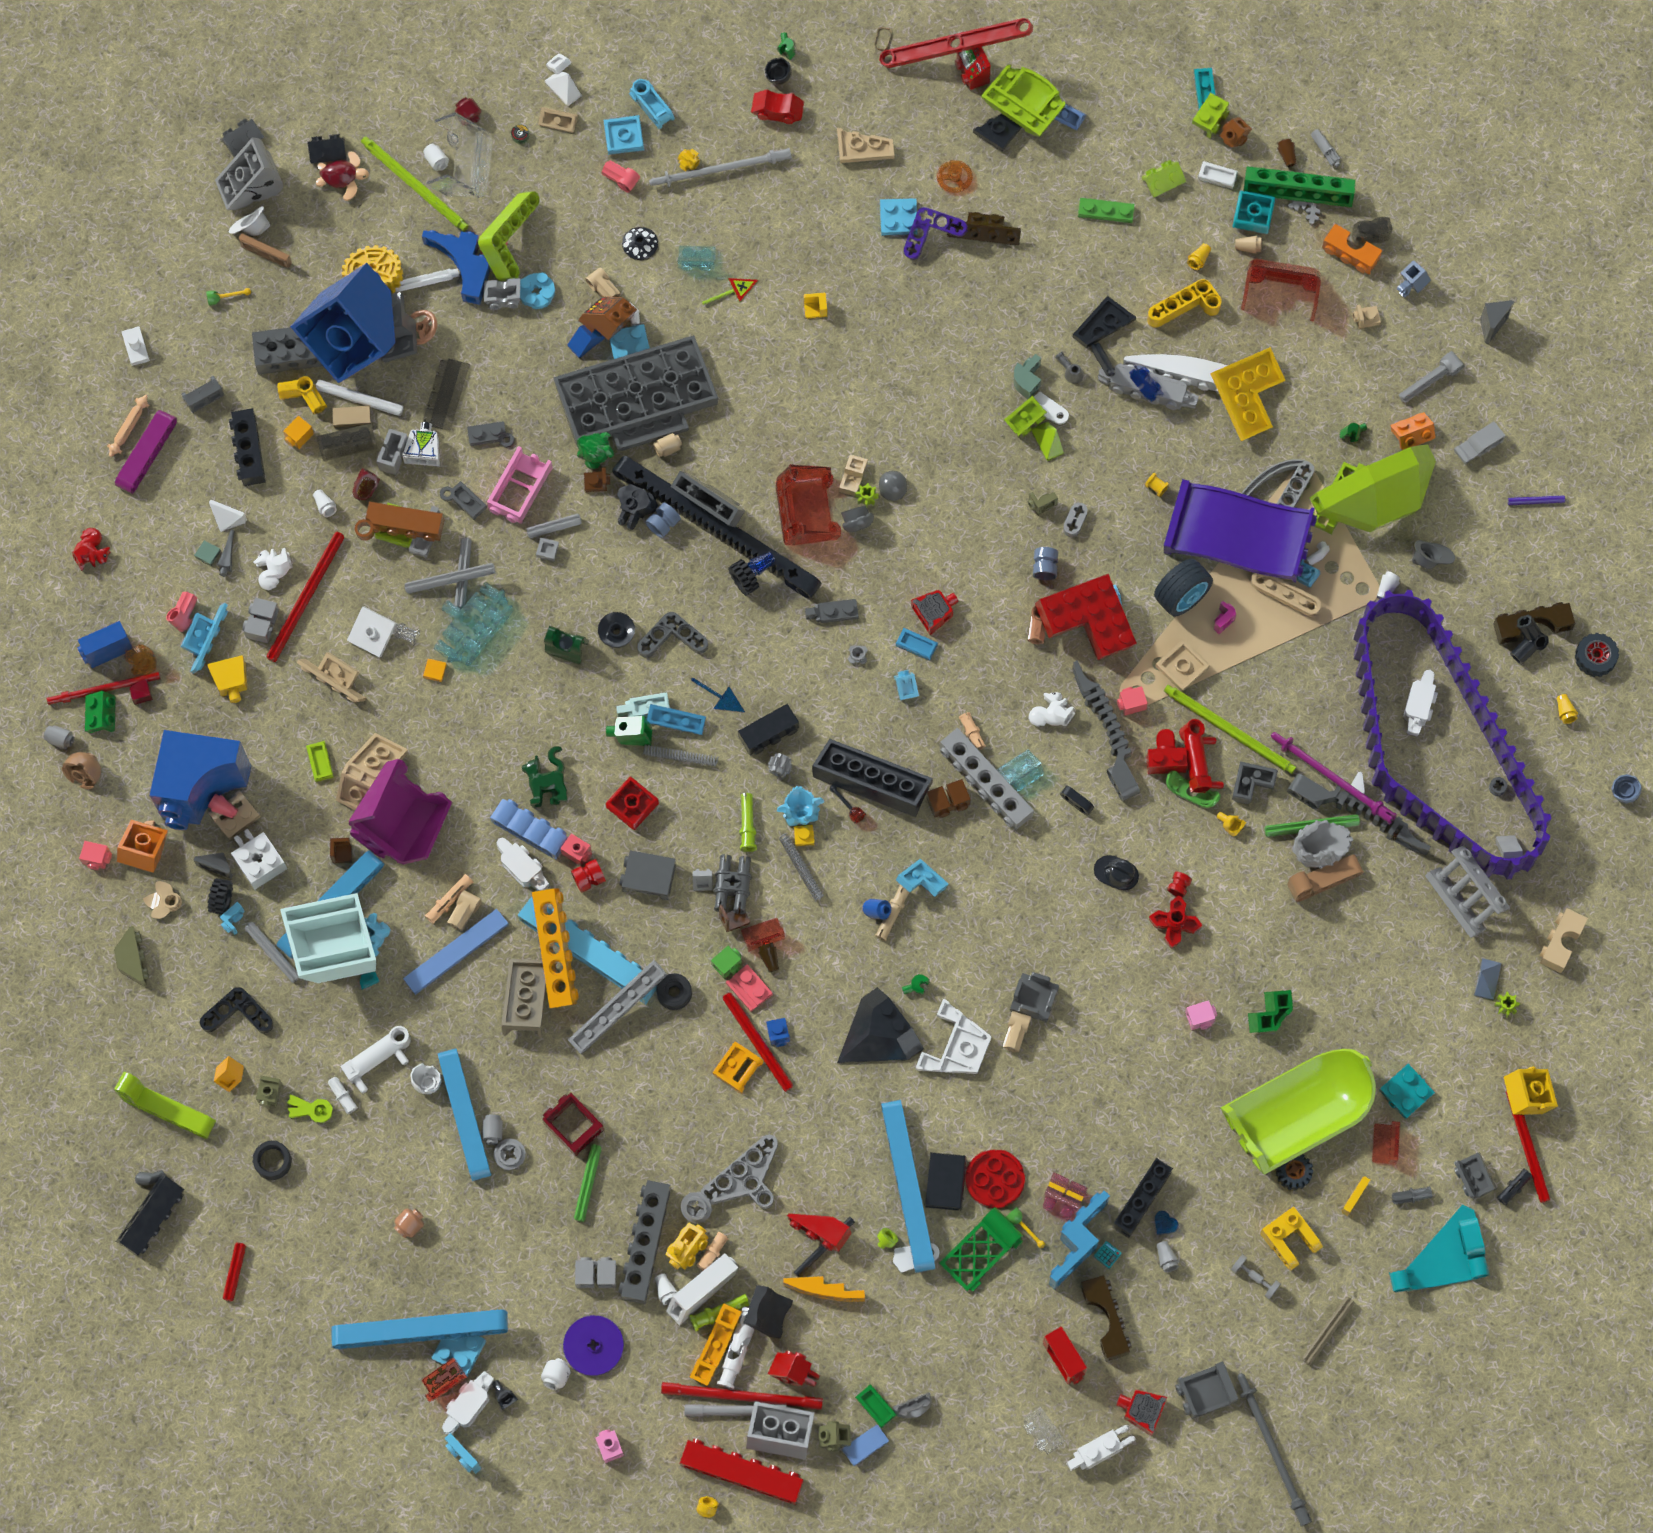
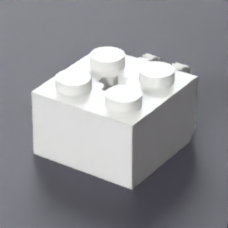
M246 829L244 832L250 841L243 844L241 838L238 835L235 836L234 839L239 848L231 852V854L255 890L285 871L287 867L264 832L254 838L250 831Z

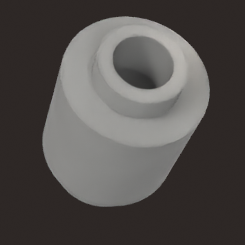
M54 725L53 727H47L44 733V740L51 745L67 749L72 746L74 736L72 731Z
M486 1115L485 1120H483L482 1139L486 1141V1144L496 1145L498 1141H502L503 1121L500 1115Z

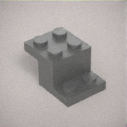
M402 293L391 295L395 344L381 357V360L385 363L417 354L416 320L405 312L404 295Z

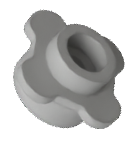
M850 646L848 661L851 664L855 662L865 664L867 662L866 653L868 649L865 646Z

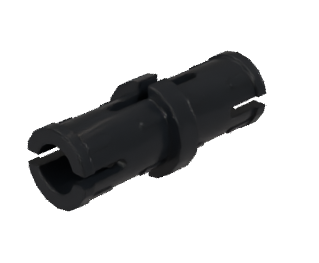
M1523 1168L1513 1180L1507 1183L1508 1186L1497 1196V1199L1506 1206L1516 1194L1522 1192V1187L1533 1177L1531 1173Z

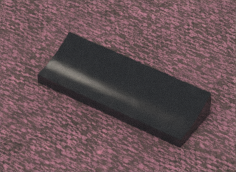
M832 739L828 740L812 765L814 778L913 817L917 816L921 804L933 783V778Z

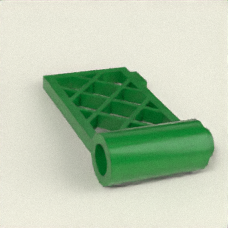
M994 1207L939 1264L967 1292L969 1290L973 1292L981 1285L979 1280L1013 1247L1017 1249L1024 1242L1022 1240L1024 1235ZM981 1227L987 1232V1241H976V1232ZM964 1244H973V1255H961V1247ZM976 1244H987V1255H976ZM990 1244H999L1003 1250L998 1255H990ZM950 1258H959V1269H950L945 1263ZM961 1258H973V1269H961ZM976 1258H987V1266L984 1269H976ZM961 1272H973V1280L968 1285L961 1280Z

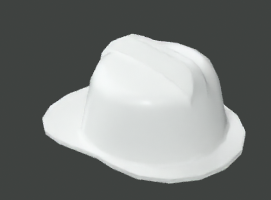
M261 206L253 213L238 220L230 227L229 233L234 234L242 230L250 236L262 234L270 227L269 221L263 214L264 207Z

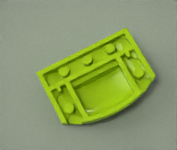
M1007 65L982 94L981 98L993 110H998L1023 127L1025 132L1040 137L1065 107V101L1062 102L1059 91L1040 74L1024 67L1017 69L1011 68L1012 65Z

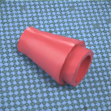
M215 794L208 805L212 812L231 819L238 812V809L222 795Z

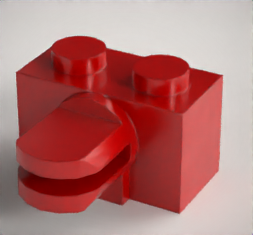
M1170 729L1160 730L1156 737L1157 749L1147 750V774H1168L1170 771L1186 773V748H1175V735Z
M790 1351L785 1353L777 1352L767 1373L783 1383L794 1386H802L805 1383L815 1387L817 1382L807 1376L819 1380L820 1377L819 1374L810 1370L812 1363L806 1360L807 1357L798 1352L794 1354Z

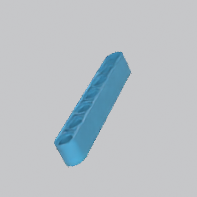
M370 850L367 851L318 901L355 893L358 894L381 871L384 863ZM285 933L279 939L276 946L292 959L287 933Z
M457 1048L437 1053L471 1179L475 1181L489 1177L491 1172Z

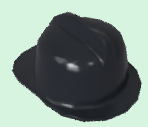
M1106 855L1099 858L1094 864V875L1100 882L1125 891L1134 888L1138 883V870L1128 860Z

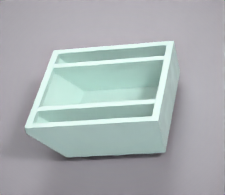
M357 893L280 909L298 978L322 983L376 971V958Z

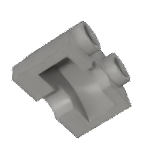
M520 278L508 279L506 282H499L497 280L484 281V302L490 305L492 310H499L501 307L518 308V303L520 302Z

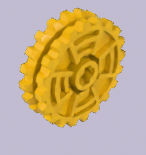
M374 245L373 248L365 246L363 250L359 248L357 253H351L350 258L345 259L346 265H342V277H345L365 263H368L380 275L382 281L391 290V293H395V288H399L401 286L400 281H403V270L399 256L397 254L394 255L392 249L388 251L385 246L379 248L378 245Z

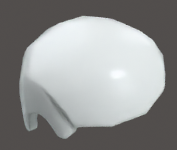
M419 1064L413 1068L410 1074L412 1086L421 1094H432L441 1085V1075L434 1066Z

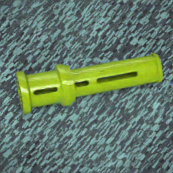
M745 793L741 794L742 828L739 831L742 840L740 850L743 852H753L757 850V845L755 844L756 829L753 827V794L746 793L747 797H745Z
M746 1294L725 1302V1304L737 1310L750 1306ZM723 1304L712 1309L706 1307L704 1311L695 1315L690 1314L689 1318L695 1332L708 1324L713 1325Z

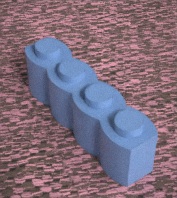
M502 799L490 817L491 822L551 858L557 859L561 853V847L568 839L567 833L561 828L557 827V829L550 827L551 824L543 818L539 820L533 817L534 814L530 810L519 809L518 804L514 801Z

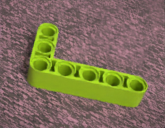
M535 191L518 193L479 237L478 245L499 281H507L508 279L519 277V267L510 253L506 242L538 207L540 198Z
M123 1072L114 1089L121 1100L127 1104L202 1138H208L216 1123V1120L210 1116L144 1087L137 1077L127 1072Z

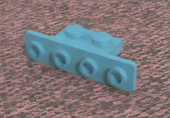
M223 603L219 606L213 620L199 613L195 614L180 646L197 655L190 670L191 673L194 674L198 670H202L205 664V660H203L205 654H209L213 646L211 641L220 631L219 623L225 619L228 613L226 610L228 604Z

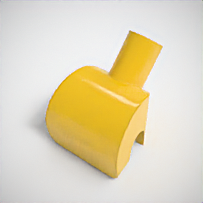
M1219 812L1217 815V819L1224 822L1223 828L1231 836H1236L1247 823L1236 815L1227 816L1222 812Z

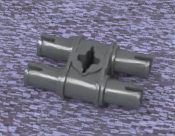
M725 854L720 855L719 870L715 873L716 885L713 892L716 898L714 910L719 912V906L722 905L726 912L727 896L735 897L733 912L738 914L739 907L741 906L740 914L746 913V900L750 896L749 886L752 876L749 872L751 858L746 856L744 864V856H740L738 872H730L732 856L727 855L725 862Z

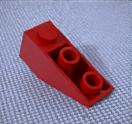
M791 1213L787 1215L790 1222L789 1225L797 1231L803 1230L808 1238L813 1241L819 1240L822 1242V1246L829 1251L835 1250L839 1252L852 1234L849 1226L832 1216Z

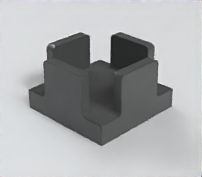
M1032 972L1031 975L1022 973L1014 993L1010 1011L1028 1015L1031 1018L1047 1023L1059 985L1050 982V977Z

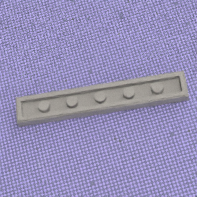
M653 960L576 1031L568 1041L580 1054H583L668 974Z

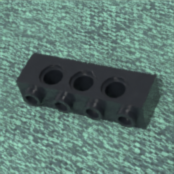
M254 409L231 412L232 419H229L230 429L234 430V436H231L233 447L237 449V452L234 453L236 464L239 463L240 468L236 470L238 481L242 480L244 486L266 483ZM248 429L247 432L240 433L241 430ZM245 446H251L249 449L243 450ZM249 462L253 463V465L249 467L245 466Z

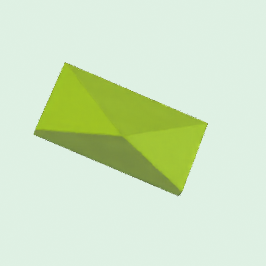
M1049 422L1031 428V432L1047 461L1064 454L1057 430Z

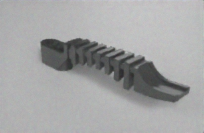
M1078 660L1074 661L1073 672L1083 698L1085 697L1086 699L1084 703L1086 706L1092 704V712L1098 711L1099 715L1097 717L1099 721L1104 720L1102 725L1108 729L1106 734L1110 737L1109 743L1112 747L1110 752L1112 755L1116 754L1117 756L1114 766L1106 770L1107 775L1121 801L1127 800L1140 793L1139 786L1125 762V759L1131 757L1132 753L1130 747L1128 748L1129 742L1127 739H1124L1125 734L1123 730H1120V723L1116 722L1117 716L1113 714L1112 706H1109L1108 697L1105 698L1106 692L1104 689H1101L1099 683L1087 679L1082 672Z
M1297 774L1287 789L1291 796L1315 810H1318L1322 804L1332 802L1338 804L1336 808L1341 810L1344 803H1347L1348 807L1346 810L1349 812L1355 806L1357 807L1355 814L1360 816L1362 811L1366 812L1364 817L1366 820H1369L1371 815L1374 816L1371 813L1370 807L1347 791H1341L1342 788L1338 785L1334 791H1329L1306 776ZM1378 815L1374 816L1373 825L1376 826L1380 820L1383 821L1379 829L1381 832H1384L1388 825L1392 826L1386 836L1387 839L1390 840L1398 829L1400 833L1395 840L1396 843L1417 853L1428 854L1431 846L1413 837L1409 831L1408 823L1402 821L1403 818L1398 816L1394 821L1391 820V824H1388Z

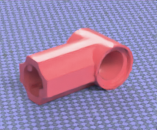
M611 160L605 163L601 171L602 175L616 182L619 188L627 193L631 192L640 179V175L633 169H625Z
M182 592L176 607L168 612L166 620L179 632L189 628L191 624L189 617L197 602V597L189 592Z

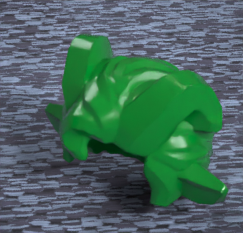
M594 433L593 435L581 436L577 439V446L579 448L577 456L578 458L583 457L585 459L587 468L591 470L597 469L601 463L608 459V456L610 458L614 456L615 453L610 447L608 440L610 433Z

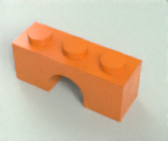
M1334 224L1323 241L1322 248L1329 255L1337 256L1345 264L1353 265L1359 272L1369 275L1381 258L1383 250L1369 242H1366L1360 249H1352L1347 244L1351 232Z

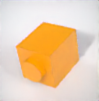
M297 416L283 431L286 443L291 447L296 446L298 449L314 435L312 426L300 416Z

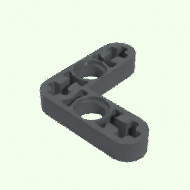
M668 612L639 641L637 646L639 654L647 658L652 656L672 634L697 654L707 651L708 641L704 635L677 613ZM675 618V624L679 626L677 631H675L676 626L673 623L668 624V619L672 620ZM689 629L691 631L690 636H681V630ZM656 631L664 633L661 639H656L653 635ZM694 635H696L695 640L700 643L703 641L704 647H696V642L692 640ZM650 644V650L643 651L642 646H648Z

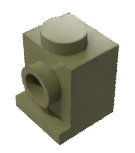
M260 1076L256 1100L260 1103V1106L271 1108V1105L277 1106L282 1088L280 1079ZM266 1089H271L269 1094L264 1093Z

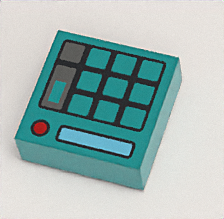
M1106 1241L1096 1252L1094 1258L1107 1269H1110L1122 1253Z

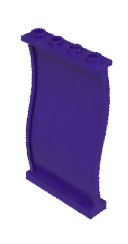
M1182 479L1163 545L1164 553L1202 557L1261 575L1291 579L1296 583L1298 576L1301 577L1304 566L1301 564L1302 560L1307 558L1308 549H1306V545L1311 543L1313 532H1310L1312 526L1315 527L1317 515H1314L1315 508L1312 507L1311 509H1302L1279 505L1235 491L1190 483L1189 480Z

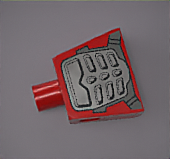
M936 590L912 599L911 608L929 635H931L953 617L952 606L957 604L959 600L954 593L944 597L940 590Z
M1135 1390L1132 1398L1120 1394L1116 1406L1127 1410L1124 1417L1126 1421L1152 1436L1167 1397Z

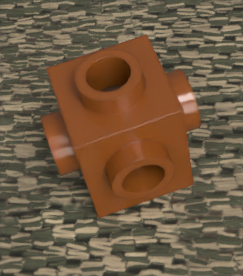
M1240 117L1233 118L1223 126V132L1220 134V137L1224 139V143L1229 147L1242 146L1248 140L1247 136L1252 128Z

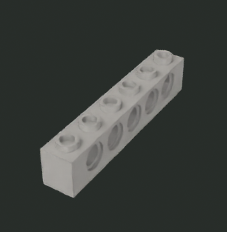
M958 728L940 741L941 754L946 759L948 757L951 759L953 767L958 772L962 771L966 776V781L978 789V794L982 799H987L991 803L990 806L995 813H1000L1004 817L1003 821L1008 827H1013L1017 830L1033 817L1034 810ZM962 750L965 754L959 756L955 754V751ZM973 763L977 765V768L969 769L968 765ZM987 777L990 779V782L983 783L980 779ZM995 791H1000L1003 795L1001 797H996L993 795V793ZM1013 805L1016 809L1009 811L1006 809V806Z

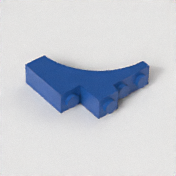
M424 230L422 234L423 244L443 252L455 263L462 276V300L481 305L484 295V281H488L491 267L484 255L477 256L479 235L470 231H461L458 238L452 234L444 235L434 230Z

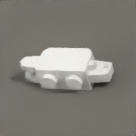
M1431 670L1424 671L1421 681L1413 682L1403 717L1408 721L1407 733L1418 736L1426 721L1431 720L1433 710L1430 709L1431 703L1435 704L1438 695L1435 692L1436 685H1433L1435 674Z
M505 838L498 839L496 845L502 854V866L523 887L532 886L537 891H541L550 886L543 876L541 869L543 866L537 859L532 860L528 856L530 853L523 845L519 847L516 843L512 845Z
M485 1371L476 1380L464 1383L459 1390L460 1395L456 1400L452 1399L446 1407L448 1418L442 1425L446 1435L450 1433L453 1435L460 1425L464 1428L470 1427L489 1402L487 1392L494 1378Z
M1124 1425L1115 1431L1111 1430L1078 1448L1077 1452L1073 1453L1075 1458L1067 1462L1070 1471L1081 1467L1082 1470H1088L1119 1453L1123 1447L1136 1440L1134 1436H1130L1122 1442L1117 1437L1130 1429L1129 1426Z

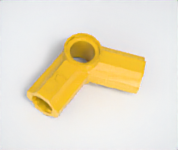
M307 376L300 377L294 381L278 383L277 385L280 400L303 396L313 414L320 413L327 407L315 384ZM310 384L309 389H302L304 385Z

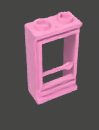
M518 446L487 501L489 511L498 516L500 514L505 516L512 523L518 522L522 524L546 478L553 469L552 461L548 460L546 464L540 462L537 455L527 456L523 454L522 447ZM515 470L537 479L534 486L526 485L511 478ZM509 481L519 484L530 491L519 512L497 503Z

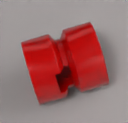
M596 859L585 863L584 868L579 866L571 870L574 881L581 893L591 889L593 884L597 886L606 882Z

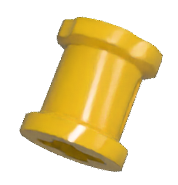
M1153 473L1145 483V487H1150L1159 497L1166 492L1170 485L1168 482L1165 483L1159 479L1156 473Z

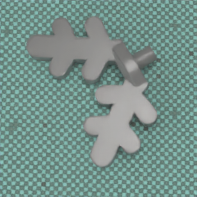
M1292 200V203L1288 204V208H1295V211H1298L1299 207L1302 206V210L1306 209V213L1309 214L1306 215V220H1309L1311 226L1314 225L1315 221L1319 220L1317 215L1320 214V210L1316 208L1314 203Z

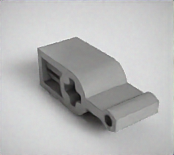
M1492 422L1473 434L1467 441L1455 447L1454 452L1464 464H1467L1472 459L1482 456L1502 443L1505 434L1495 422Z

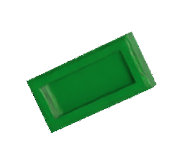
M871 1384L855 1397L881 1429L897 1416Z

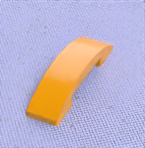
M723 1303L715 1321L716 1323L700 1358L692 1370L690 1378L707 1386L709 1385L733 1336L742 1314L741 1311Z

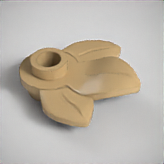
M157 881L155 884L157 893L143 898L145 904L153 909L151 917L155 919L164 918L170 912L177 911L182 904L181 897L173 892L172 886L162 881ZM171 900L176 901L174 905H169V902Z

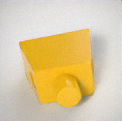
M243 655L207 664L220 695H228L230 703L240 702V692L247 690L246 662Z

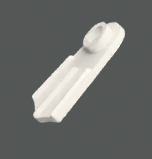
M1041 392L1033 396L1042 408L1047 411L1044 415L1047 420L1056 424H1064L1068 421L1069 414L1066 409ZM1058 415L1064 416L1062 419L1057 418Z
M931 1243L935 1261L939 1257V1248ZM911 1246L894 1249L893 1263L900 1273L914 1269Z

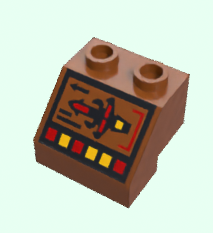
M602 296L581 315L578 321L591 332L597 330L610 340L629 323L637 309L624 297Z

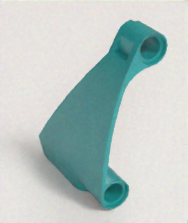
M1462 1204L1405 1270L1389 1272L1393 1292L1438 1287L1480 1279L1490 1275L1485 1258L1484 1242L1474 1209Z

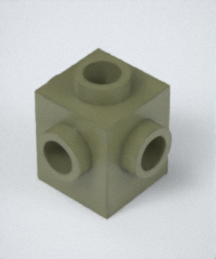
M829 1421L827 1425L819 1427V1447L828 1448L829 1452L840 1451L841 1447L851 1446L850 1425L839 1424L838 1421Z

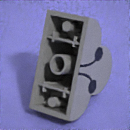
M251 138L215 179L227 210H238L248 206L253 201H262L276 196L283 189V182L272 155L265 149L263 141L259 138Z

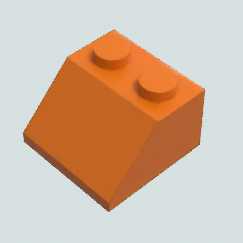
M131 819L117 847V862L154 873L162 855L168 830Z

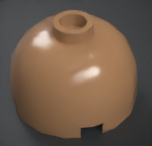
M76 752L71 754L62 767L64 776L72 783H74V780L82 783L80 787L83 789H92L101 776V766L96 756L91 753Z

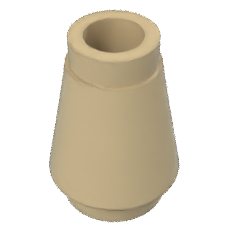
M1251 236L1236 239L1235 250L1257 254V252L1262 251V237Z

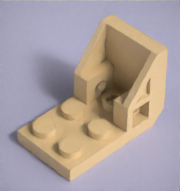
M374 733L346 763L341 773L336 801L356 810L385 763L395 759L403 760L407 755L408 749Z

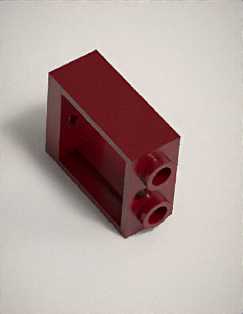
M570 1093L563 1095L558 1100V1105L553 1109L549 1108L543 1114L542 1121L576 1157L604 1131V1127ZM571 1104L592 1124L572 1144L552 1124Z

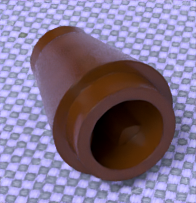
M1284 139L1278 142L1277 150L1286 167L1295 166L1297 164L1295 143L1292 142V139Z

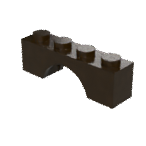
M1559 602L1551 607L1539 606L1531 611L1519 610L1511 615H1508V613L1500 614L1495 618L1493 626L1500 645L1518 641L1521 632L1517 627V620L1521 616L1530 615L1536 623L1547 626L1554 634L1573 630L1576 623L1570 603L1563 604V602Z
M1102 1275L1081 1282L1080 1287L1086 1305L1100 1308L1105 1312L1109 1320V1330L1099 1342L1105 1361L1129 1355V1349L1132 1348L1129 1337L1124 1335L1125 1324L1122 1317L1119 1318L1116 1312L1119 1310L1116 1299L1111 1297L1112 1286L1109 1279L1106 1280L1105 1276Z

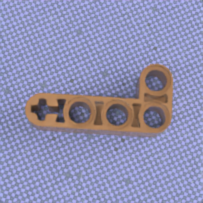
M1350 855L1334 862L1332 866L1327 865L1308 874L1305 871L1299 872L1289 878L1287 885L1295 901L1300 902L1359 877L1364 871L1356 855Z

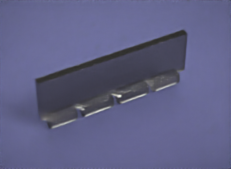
M448 359V361L440 360L437 373L441 375H436L432 387L434 391H431L427 404L431 408H426L423 417L424 422L431 423L432 427L451 431L470 364Z

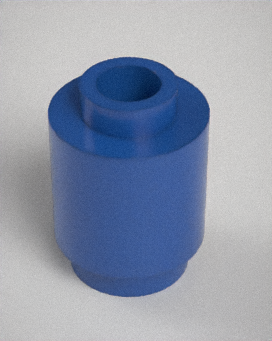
M869 899L863 904V912L869 918L884 920L890 916L891 905L886 900Z

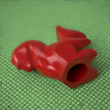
M87 528L80 536L82 540L76 544L74 551H72L73 558L81 571L84 570V564L90 562L94 568L96 567L95 561L102 565L105 564L108 555L111 553L109 551L110 547L97 550L96 546L102 541V534L96 528Z

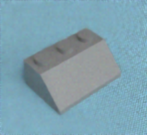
M755 1402L747 1435L746 1449L806 1460L814 1412Z

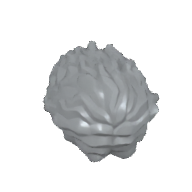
M1315 820V823L1306 825L1303 830H1299L1298 836L1295 838L1293 853L1305 867L1322 869L1326 865L1332 866L1335 861H1340L1349 852L1353 837L1350 836L1349 829H1345L1344 826L1328 823V820Z

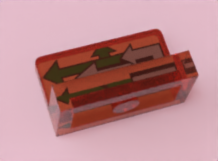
M778 918L741 930L748 952L758 949L762 945L772 942L776 943L785 939V933L780 926Z
M1392 1121L1390 1125L1377 1123L1374 1125L1373 1163L1396 1165L1398 1162L1400 1122Z
M451 1358L422 1379V1382L429 1391L425 1395L428 1402L438 1399L467 1378L455 1358Z

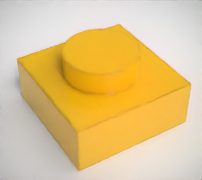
M813 825L794 826L795 846L815 845Z

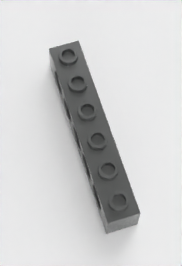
M647 1180L646 1186L642 1185L640 1197H643L642 1205L638 1204L636 1216H639L638 1223L633 1225L632 1235L634 1240L628 1246L627 1255H630L629 1263L625 1262L623 1274H626L625 1281L621 1282L619 1287V1294H621L622 1300L646 1304L669 1202L670 1184ZM651 1199L658 1201L656 1207H649L647 1204ZM648 1218L654 1220V1224L650 1227L643 1224ZM645 1237L650 1242L648 1245L642 1246L639 1244L640 1239ZM644 1257L646 1261L643 1265H636V1258ZM634 1276L641 1278V1282L637 1285H633L630 1282Z

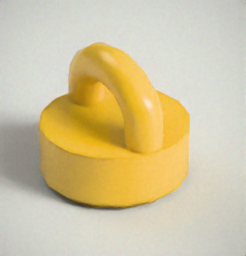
M709 1496L701 1497L697 1504V1513L707 1518L715 1516L718 1502Z

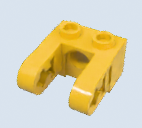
M1294 1206L1264 1227L1260 1232V1235L1269 1247L1274 1250L1290 1271L1297 1267L1299 1262L1283 1241L1288 1235L1297 1232L1313 1253L1323 1248L1321 1241Z

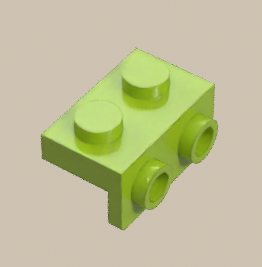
M1210 93L1193 118L1192 124L1206 131L1208 138L1213 133L1217 134L1221 127L1220 122L1222 119L1225 121L1230 113L1228 110L1229 102Z
M1165 161L1161 164L1162 167L1149 169L1145 172L1146 175L1141 177L1143 181H1146L1153 197H1157L1187 182L1178 162Z
M1031 396L1007 416L1004 421L1017 437L1020 435L1024 437L1032 430L1030 427L1035 422L1039 425L1046 419L1044 415L1047 411Z

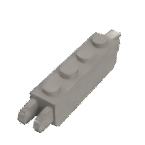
M1121 363L1115 366L1116 373L1114 376H1106L1102 367L1098 371V381L1110 385L1109 389L1116 394L1124 393L1134 399H1145L1151 404H1162L1171 410H1181V407L1196 408L1199 396L1187 391L1185 382Z

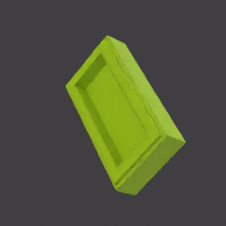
M325 741L306 745L315 782L334 778Z

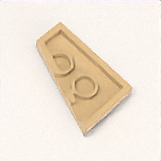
M837 128L840 163L894 159L893 139L875 135L867 136L856 131L847 132Z

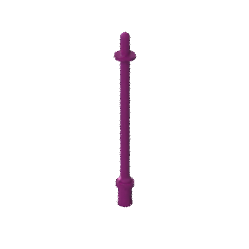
M1276 732L1271 734V738L1282 745V752L1287 750L1292 752L1370 807L1371 813L1374 816L1378 815L1388 824L1392 823L1391 820H1395L1397 814L1385 807L1383 802L1373 801L1292 744L1294 740L1292 737L1286 740Z

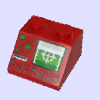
M982 47L957 53L956 60H954L957 70H961L963 84L968 85L969 90L990 83L991 65Z

